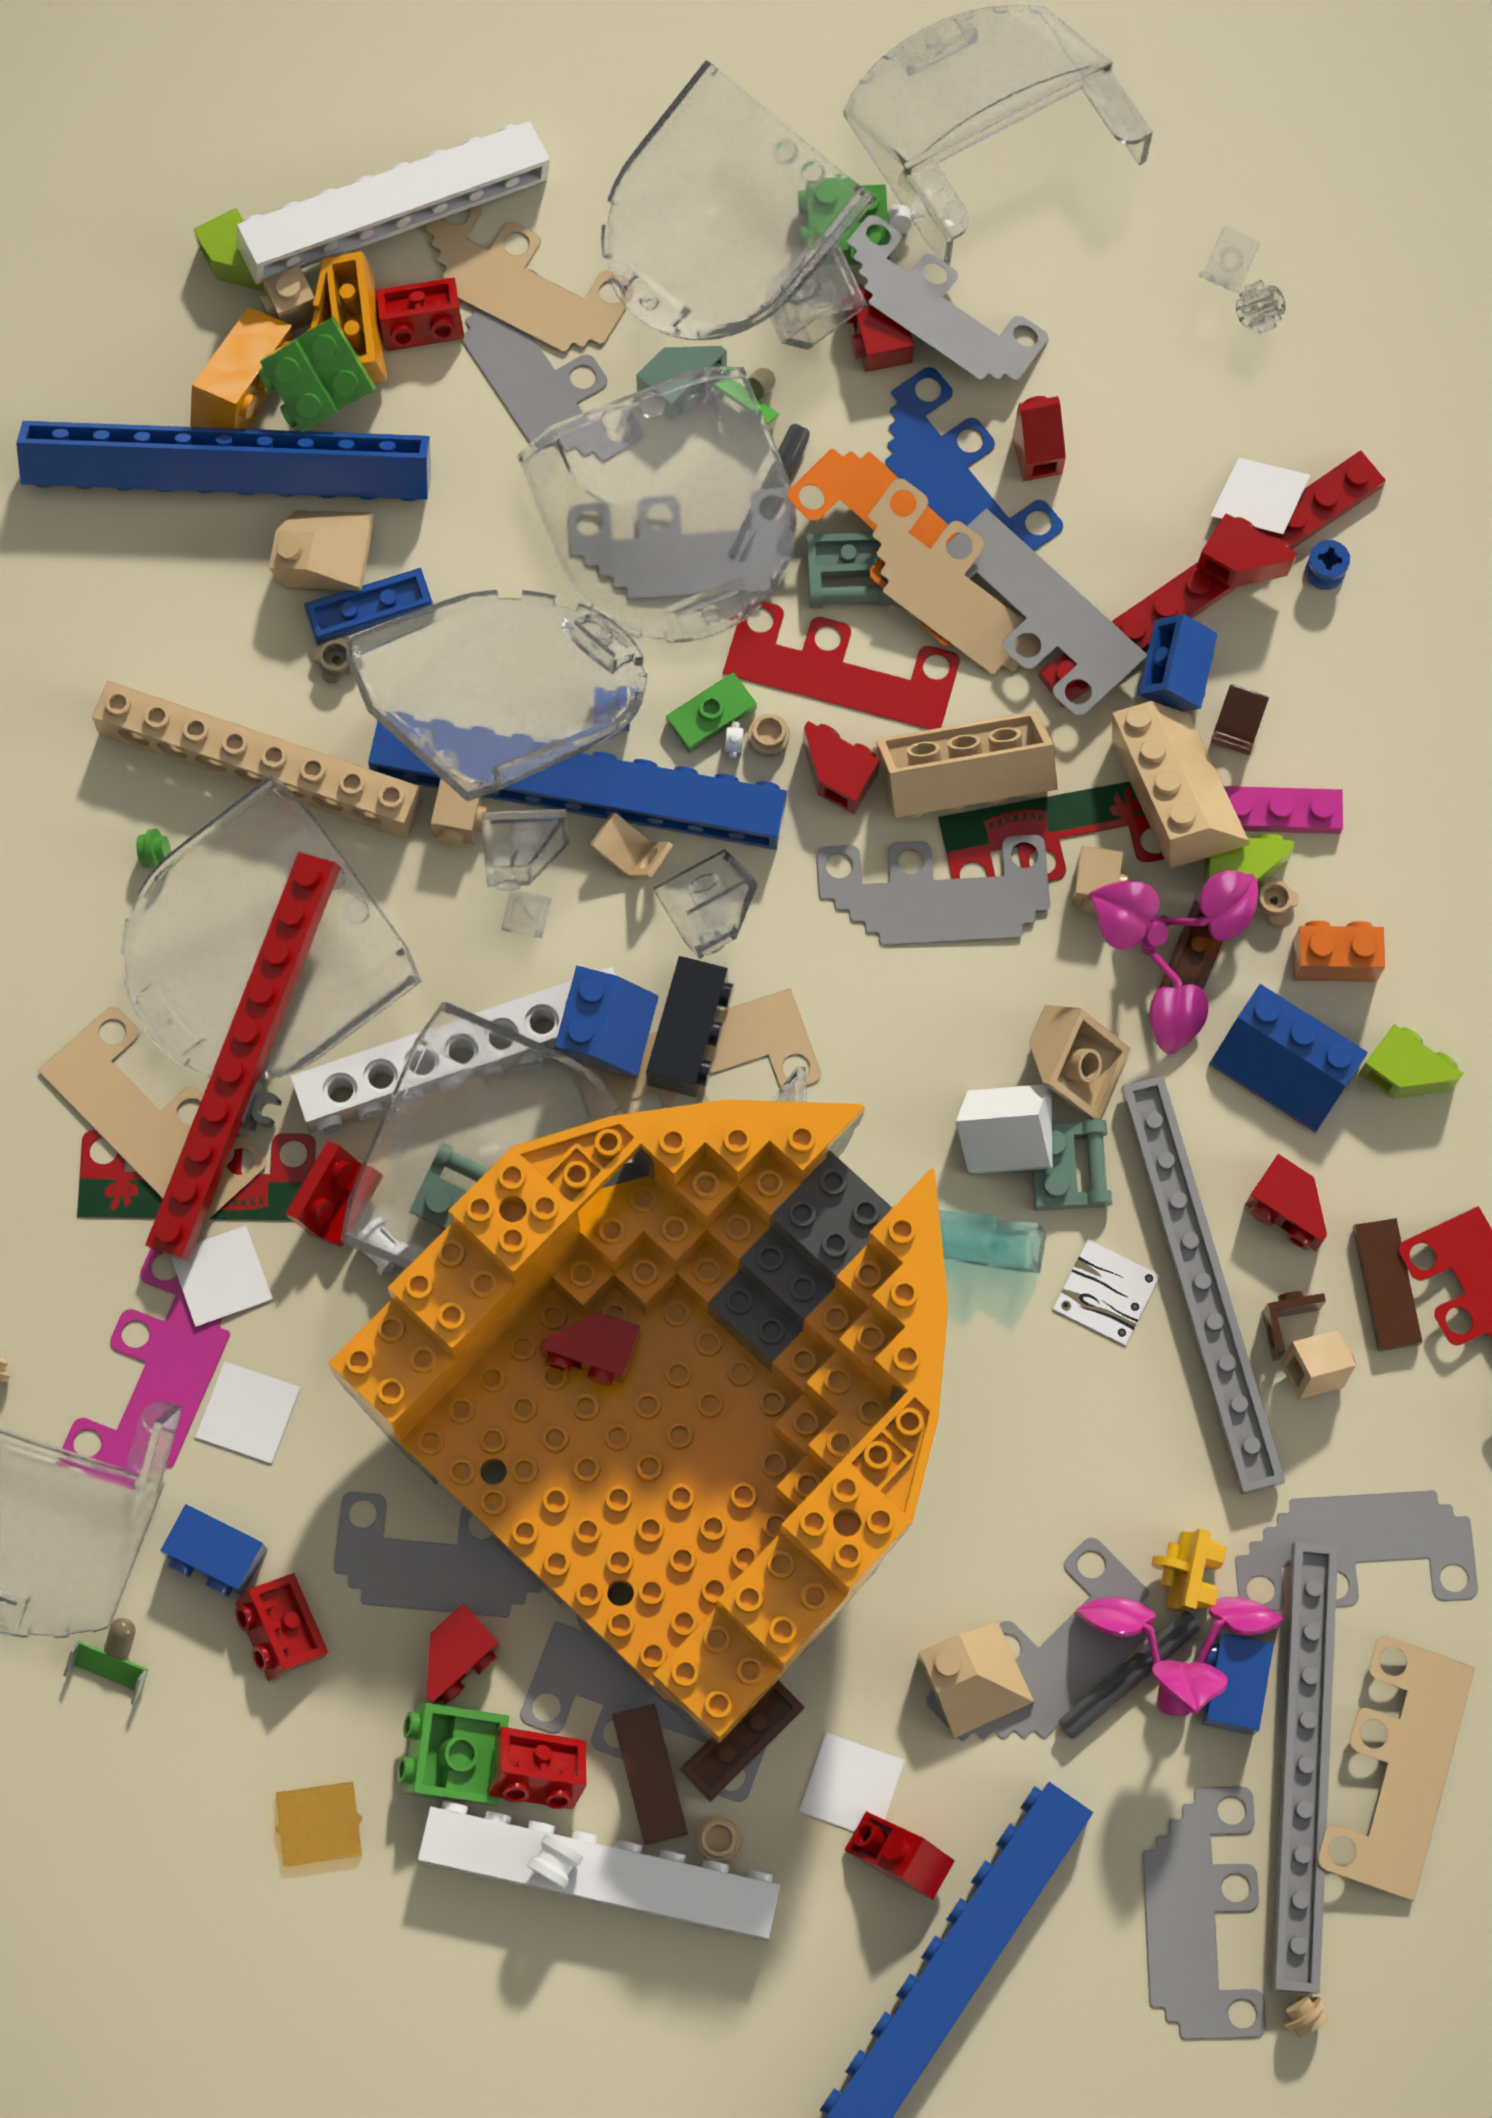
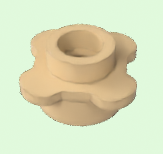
M1268 877L1264 879L1263 887L1258 893V903L1255 912H1261L1267 916L1272 925H1281L1285 922V914L1291 907L1297 906L1299 896L1296 891L1291 890L1288 885L1277 878ZM1276 898L1278 903L1272 904L1270 899Z

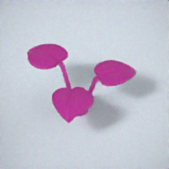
M1225 870L1209 878L1199 896V908L1204 915L1201 918L1156 916L1160 905L1158 895L1150 885L1140 881L1116 882L1089 893V898L1096 913L1098 927L1105 942L1119 950L1130 949L1138 944L1141 945L1142 953L1148 955L1173 983V987H1162L1156 991L1149 1010L1150 1026L1154 1039L1159 1048L1168 1055L1179 1051L1201 1031L1208 1015V1001L1200 987L1194 984L1182 986L1181 979L1156 953L1155 948L1161 946L1167 940V926L1169 925L1205 926L1208 924L1210 935L1219 941L1229 940L1239 935L1251 922L1258 903V884L1254 874Z
M1123 1597L1100 1598L1080 1606L1074 1613V1617H1081L1088 1625L1108 1635L1130 1637L1141 1632L1146 1635L1153 1663V1680L1159 1684L1156 1707L1161 1712L1173 1716H1184L1190 1712L1196 1715L1207 1702L1226 1690L1228 1684L1227 1676L1217 1668L1205 1664L1220 1630L1227 1627L1230 1631L1239 1635L1262 1634L1279 1626L1283 1622L1284 1616L1264 1604L1242 1597H1223L1217 1599L1216 1605L1209 1606L1208 1611L1209 1615L1217 1621L1213 1623L1196 1663L1188 1664L1187 1662L1172 1660L1160 1661L1154 1628L1149 1625L1155 1621L1156 1614L1149 1607L1138 1601Z

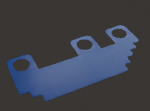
M926 367L893 389L891 395L895 398L897 404L890 409V412L895 416L896 421L889 425V429L895 438L888 442V447L893 451V454L886 458L885 462L899 479H905L925 494L928 498V506L948 525L953 521H960L967 526L987 508L1033 551L1062 531L1063 522L1043 500L1032 502L1009 518L968 469V466L990 452L995 446L993 437L979 420L967 418L941 436L925 417L948 401L953 394L950 385L935 368ZM924 378L936 380L941 386L940 396L930 402L921 400L915 392L916 384ZM965 429H975L980 432L983 437L982 447L976 452L963 451L957 443L960 432ZM1034 511H1042L1051 519V528L1043 535L1032 534L1026 528L1025 520Z

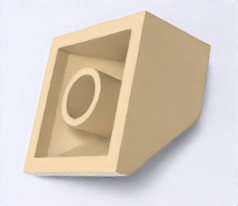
M296 510L275 530L269 563L270 571L285 588L362 591L375 515L370 512Z
M1044 1005L1029 1040L1042 1082L1090 1120L1101 1119L1128 1056L1130 1047L1081 1008Z
M998 1621L960 1633L918 1653V1660L953 1738H957L1034 1703Z

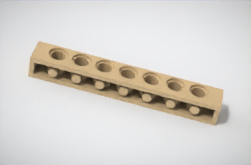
M108 680L92 715L99 735L404 839H408L422 804L418 785Z

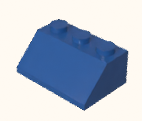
M1259 984L1230 1028L1209 1065L1316 1133L1368 1052L1267 987Z

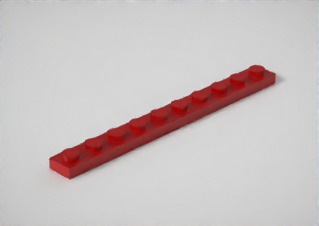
M1360 450L1304 489L1284 534L1256 528V530L1269 538L1276 537L1285 541L1292 550L1384 487L1386 479ZM1197 562L1111 622L1143 651H1146L1149 648L1155 620L1183 613L1190 618H1194L1237 587L1231 588L1196 568ZM1064 653L1039 671L1038 677L1053 694L1054 686L1077 664ZM1073 680L1067 684L1065 695L1072 702L1091 689V687L1083 680ZM1057 699V701L1060 703V705H1061L1062 707H1065V706Z
M302 852L297 853L145 1243V1246L152 1250L185 1261L190 1259L240 1130L242 1117L256 1081H259L341 869L336 862Z

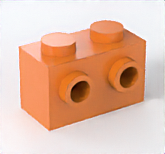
M1310 921L1305 923V926H1299L1292 941L1293 981L1377 982L1385 969L1384 927H1372L1370 922L1355 921L1348 923L1347 926H1330V923L1327 921Z

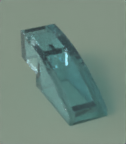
M939 1210L944 1259L985 1267L1040 1273L1047 1232L1039 1223L998 1220L991 1214Z

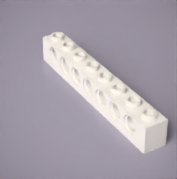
M613 967L601 970V972L615 975ZM572 981L291 1075L290 1077L309 1132L318 1131L319 1134L330 1133L340 1129L344 1121L359 1117L360 1120H368L383 1113V1108L397 1103L400 1106L413 1105L420 1102L424 1098V1094L440 1090L441 1093L451 1092L462 1087L465 1080L480 1076L481 1079L492 1078L501 1074L506 1066L518 1062L524 1066L542 1060L544 1053L555 1050V1043ZM541 1019H547L554 1024L553 1029L546 1034H538L531 1027L536 1021ZM499 1033H508L514 1037L512 1044L504 1048L496 1047L491 1041ZM461 1046L470 1047L474 1051L473 1056L466 1061H457L451 1055L456 1048ZM419 1060H428L434 1064L433 1069L425 1075H417L411 1071L412 1066ZM386 1073L394 1078L391 1085L384 1089H378L371 1085L373 1078L378 1074ZM348 1087L353 1090L349 1100L339 1103L331 1099L332 1093L337 1088Z

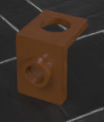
M1230 684L1210 742L1250 756L1269 696Z
M1293 1291L1279 1295L1276 1302L1267 1303L1262 1311L1273 1361L1280 1360L1285 1353L1278 1318L1320 1310L1326 1303L1324 1293L1304 1296L1303 1291Z

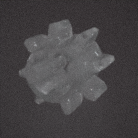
M1262 280L1244 286L1245 291L1239 293L1240 299L1236 301L1235 305L1241 324L1246 328L1250 327V329L1257 327L1259 334L1277 328L1276 322L1282 320L1280 315L1284 314L1286 310L1285 300L1281 291L1276 286L1269 285L1265 287Z

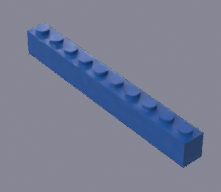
M22 421L16 441L20 483L22 485H35L41 488L75 486L79 489L103 487L116 488L122 491L156 489L160 492L183 490L197 491L203 494L237 492L241 495L264 493L278 494L284 497L317 495L322 498L344 496L359 497L365 500L398 498L403 501H415L417 499L428 500L431 481L430 436L313 431L302 433V431Z
M391 715L390 718L378 716L368 760L370 770L415 785L438 789L441 776L482 784L484 797L602 819H607L611 813H617L630 824L773 850L778 848L786 807L787 790L780 789L777 784L772 782L744 783L739 782V779L732 775L716 774L715 777L700 775L695 769L684 766H677L672 770L658 767L656 763L646 759H635L633 762L617 760L616 756L607 752H594L592 755L578 753L574 748L562 744H555L552 748L536 745L534 741L524 737H513L511 740L495 738L494 734L485 730L476 729L472 730L471 733L457 731L451 725L441 722H433L430 726L414 723L411 718L402 715Z
M1048 1782L1043 1790L1036 1786L1033 1787L1020 1807L1027 1814L1018 1827L1011 1823L1007 1826L996 1843V1846L1002 1849L1001 1853L993 1865L985 1860L972 1879L971 1883L978 1888L968 1902L962 1898L958 1900L946 1918V1921L951 1923L952 1927L943 1940L935 1935L921 1956L927 1962V1965L918 1978L911 1973L895 1995L902 2000L901 2004L893 2016L885 2011L870 2034L877 2038L868 2054L862 2050L858 2051L845 2071L852 2078L842 2093L834 2088L819 2111L826 2115L825 2118H893L1094 1813L1051 1782Z

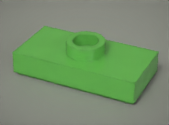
M733 672L666 715V722L688 752H691L727 727H730L732 722H737L756 710L757 703Z

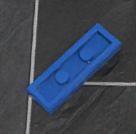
M421 568L363 585L362 591L346 590L304 603L317 645L434 609Z

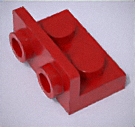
M455 277L376 290L379 320L387 351L464 338Z
M327 1140L288 1208L286 1215L309 1235L337 1247H342L379 1184L382 1174L376 1169L358 1162L340 1145Z
M294 1573L250 1588L235 1602L237 1622L243 1631H247L253 1645L254 1662L257 1668L265 1673L269 1682L278 1679L284 1672L322 1659L329 1653Z
M501 1726L496 1735V1774L489 1785V1795L504 1798L510 1802L523 1801L547 1805L552 1809H573L587 1786L586 1741Z

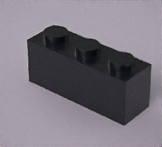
M683 956L678 957L646 1070L647 1085L696 1097L699 1085H707L712 1067V1061L706 1060L710 1045L718 1046L723 1028V1022L717 1021L721 1007H729L734 984L728 982V968Z

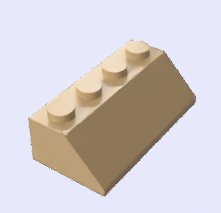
M1153 701L1112 712L1113 746L1169 869L1249 845L1246 833L1190 714Z
M1037 711L876 739L887 799L895 818L914 819L921 817L927 812L938 810L953 812L961 810L967 805L978 803L999 804L1005 801L1006 798L1018 796L1039 797L1044 795L1046 791L1058 790L1054 744Z

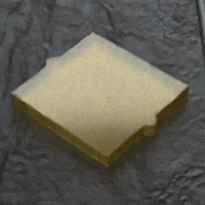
M353 1781L276 1792L279 1825L276 1826L275 1831L281 1836L284 1867L362 1856L358 1824L362 1821V1816L357 1814Z

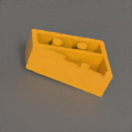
M362 251L324 258L313 302L315 310L311 328L307 329V331L334 316L373 383L387 381L375 278L369 262Z
M252 307L246 309L192 384L190 427L249 429L269 392L259 375V370L263 368L260 361L265 355L291 341V324Z

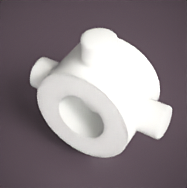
M895 204L889 209L886 222L896 228L901 234H906L912 227V220L917 219V214L915 211L911 212L905 205Z
M732 722L731 727H727L725 752H729L730 758H737V753H742L744 728H740L739 722Z

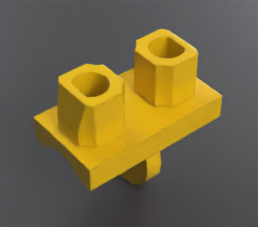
M1196 1529V1532L1182 1531L1180 1532L1178 1543H1168L1166 1556H1153L1151 1566L1163 1571L1160 1585L1169 1588L1165 1608L1174 1611L1209 1609V1606L1216 1605L1217 1586L1202 1582L1204 1567L1211 1570L1221 1568L1224 1564L1226 1547L1211 1540V1532L1202 1529Z

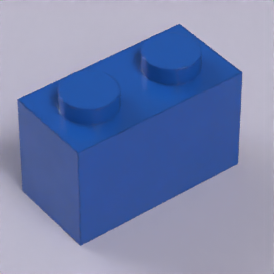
M1184 613L1155 620L1138 695L1148 701H1153L1182 712L1201 709L1218 633Z
M185 1504L160 1551L166 1558L170 1559L166 1565L167 1567L189 1578L194 1571L208 1578L205 1586L221 1595L229 1597L231 1591L240 1595L245 1593L267 1548L263 1542Z
M1221 1633L1216 1638V1643L1213 1644L1205 1664L1211 1665L1223 1672L1228 1678V1684L1222 1694L1207 1702L1199 1711L1203 1713L1201 1725L1254 1735L1259 1731L1274 1643L1227 1633Z

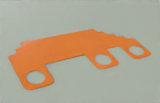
M830 449L789 489L787 497L805 517L812 521L821 519L841 500L875 531L877 525L868 519V514L892 482L899 478L871 452H867L862 458H859L853 451L848 452L845 456H841L835 449ZM813 485L823 492L824 503L820 508L812 510L802 505L799 499V492L804 486ZM901 490L894 493L891 497L890 507L896 515L906 517L915 511L916 499L912 493ZM927 506L908 533L931 549L948 524ZM958 533L952 534V535L948 538L946 545H947L956 535H958ZM879 559L870 568V576L884 589L887 583L883 580L880 571L885 562ZM921 621L922 626L942 645H952Z

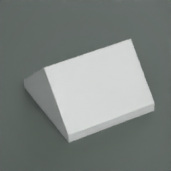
M1045 1084L967 1091L956 1119V1125L969 1174L1053 1168L1052 1092Z

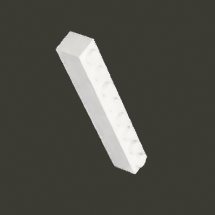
M530 121L519 125L509 124L501 128L497 133L482 138L472 137L462 145L449 150H436L427 155L426 158L412 163H399L389 171L375 176H362L350 185L338 189L329 188L323 190L316 197L302 202L292 201L286 203L279 210L271 213L252 215L242 223L237 224L236 245L257 285L263 283V279L300 265L301 269L323 261L324 258L344 254L547 181L550 158Z
M442 1801L441 1809L430 1806L418 1856L420 1863L769 1941L780 1890L779 1884L772 1883L773 1875L749 1869H747L746 1877L728 1873L730 1865L711 1860H703L702 1867L685 1863V1855L666 1850H660L658 1857L641 1854V1845L616 1840L614 1848L597 1844L599 1838L597 1835L573 1830L571 1838L554 1834L555 1826L537 1821H529L528 1828L510 1824L511 1816L492 1811H486L484 1818L467 1815V1806ZM545 1834L583 1857L580 1865L572 1867L568 1874L569 1883L565 1890L527 1867L530 1859L538 1856L542 1849L541 1841Z

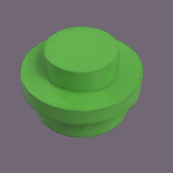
M157 828L148 829L146 834L137 837L136 849L140 864L144 868L151 867L153 870H162L165 867L166 860H169L171 857V847L168 838L165 835L162 836Z

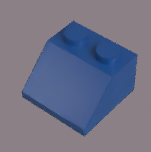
M576 965L555 1043V1057L638 1078L659 996L619 976Z

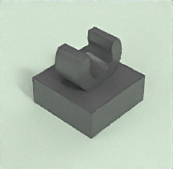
M257 1081L241 1120V1127L255 1131L257 1123L267 1128L274 1127L275 1121L267 1116H262V1109L267 1104L281 1106L282 1103L275 1094L268 1092Z

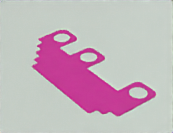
M152 1249L149 1250L141 1268V1280L146 1284L176 1296L165 1321L134 1309H128L121 1314L110 1339L112 1348L146 1362L119 1426L115 1430L87 1418H79L72 1424L62 1447V1454L67 1460L130 1485L137 1482L142 1472L149 1475L154 1474L159 1464L168 1467L174 1465L230 1336L228 1330L220 1328L223 1317L195 1327L178 1276L176 1275L170 1280L163 1281L153 1275L151 1270L152 1262L157 1256L164 1253ZM131 1321H141L149 1328L150 1335L148 1341L138 1348L127 1346L122 1339V1330ZM82 1430H94L101 1437V1448L91 1457H83L74 1449V1439Z

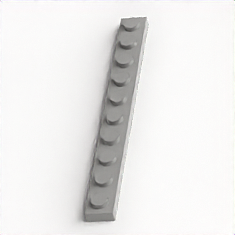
M1164 1076L1123 1085L1121 1092L1241 1495L1282 1485L1285 1483L1283 1471Z
M1300 1542L1291 1544L1272 1990L1318 1994L1320 1993L1325 1870L1319 1865L1318 1856L1324 1833L1327 1829L1338 1546Z

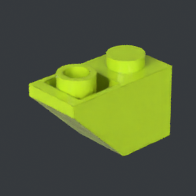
M237 208L193 229L198 248L216 279L265 291L263 283L256 285L236 245L237 224L244 221Z
M1262 834L1258 838L1247 837L1249 840L1248 846L1205 858L1204 884L1209 878L1219 872L1235 870L1254 874L1259 887L1264 879L1272 876L1288 862L1294 849V840H1283V837L1278 834Z
M1393 1024L1367 1059L1359 1075L1391 1098L1452 1091L1464 1073L1457 1069L1458 1065L1451 1057L1442 1052L1435 1053L1423 1045L1422 1038L1416 1032L1406 1027L1401 1029Z

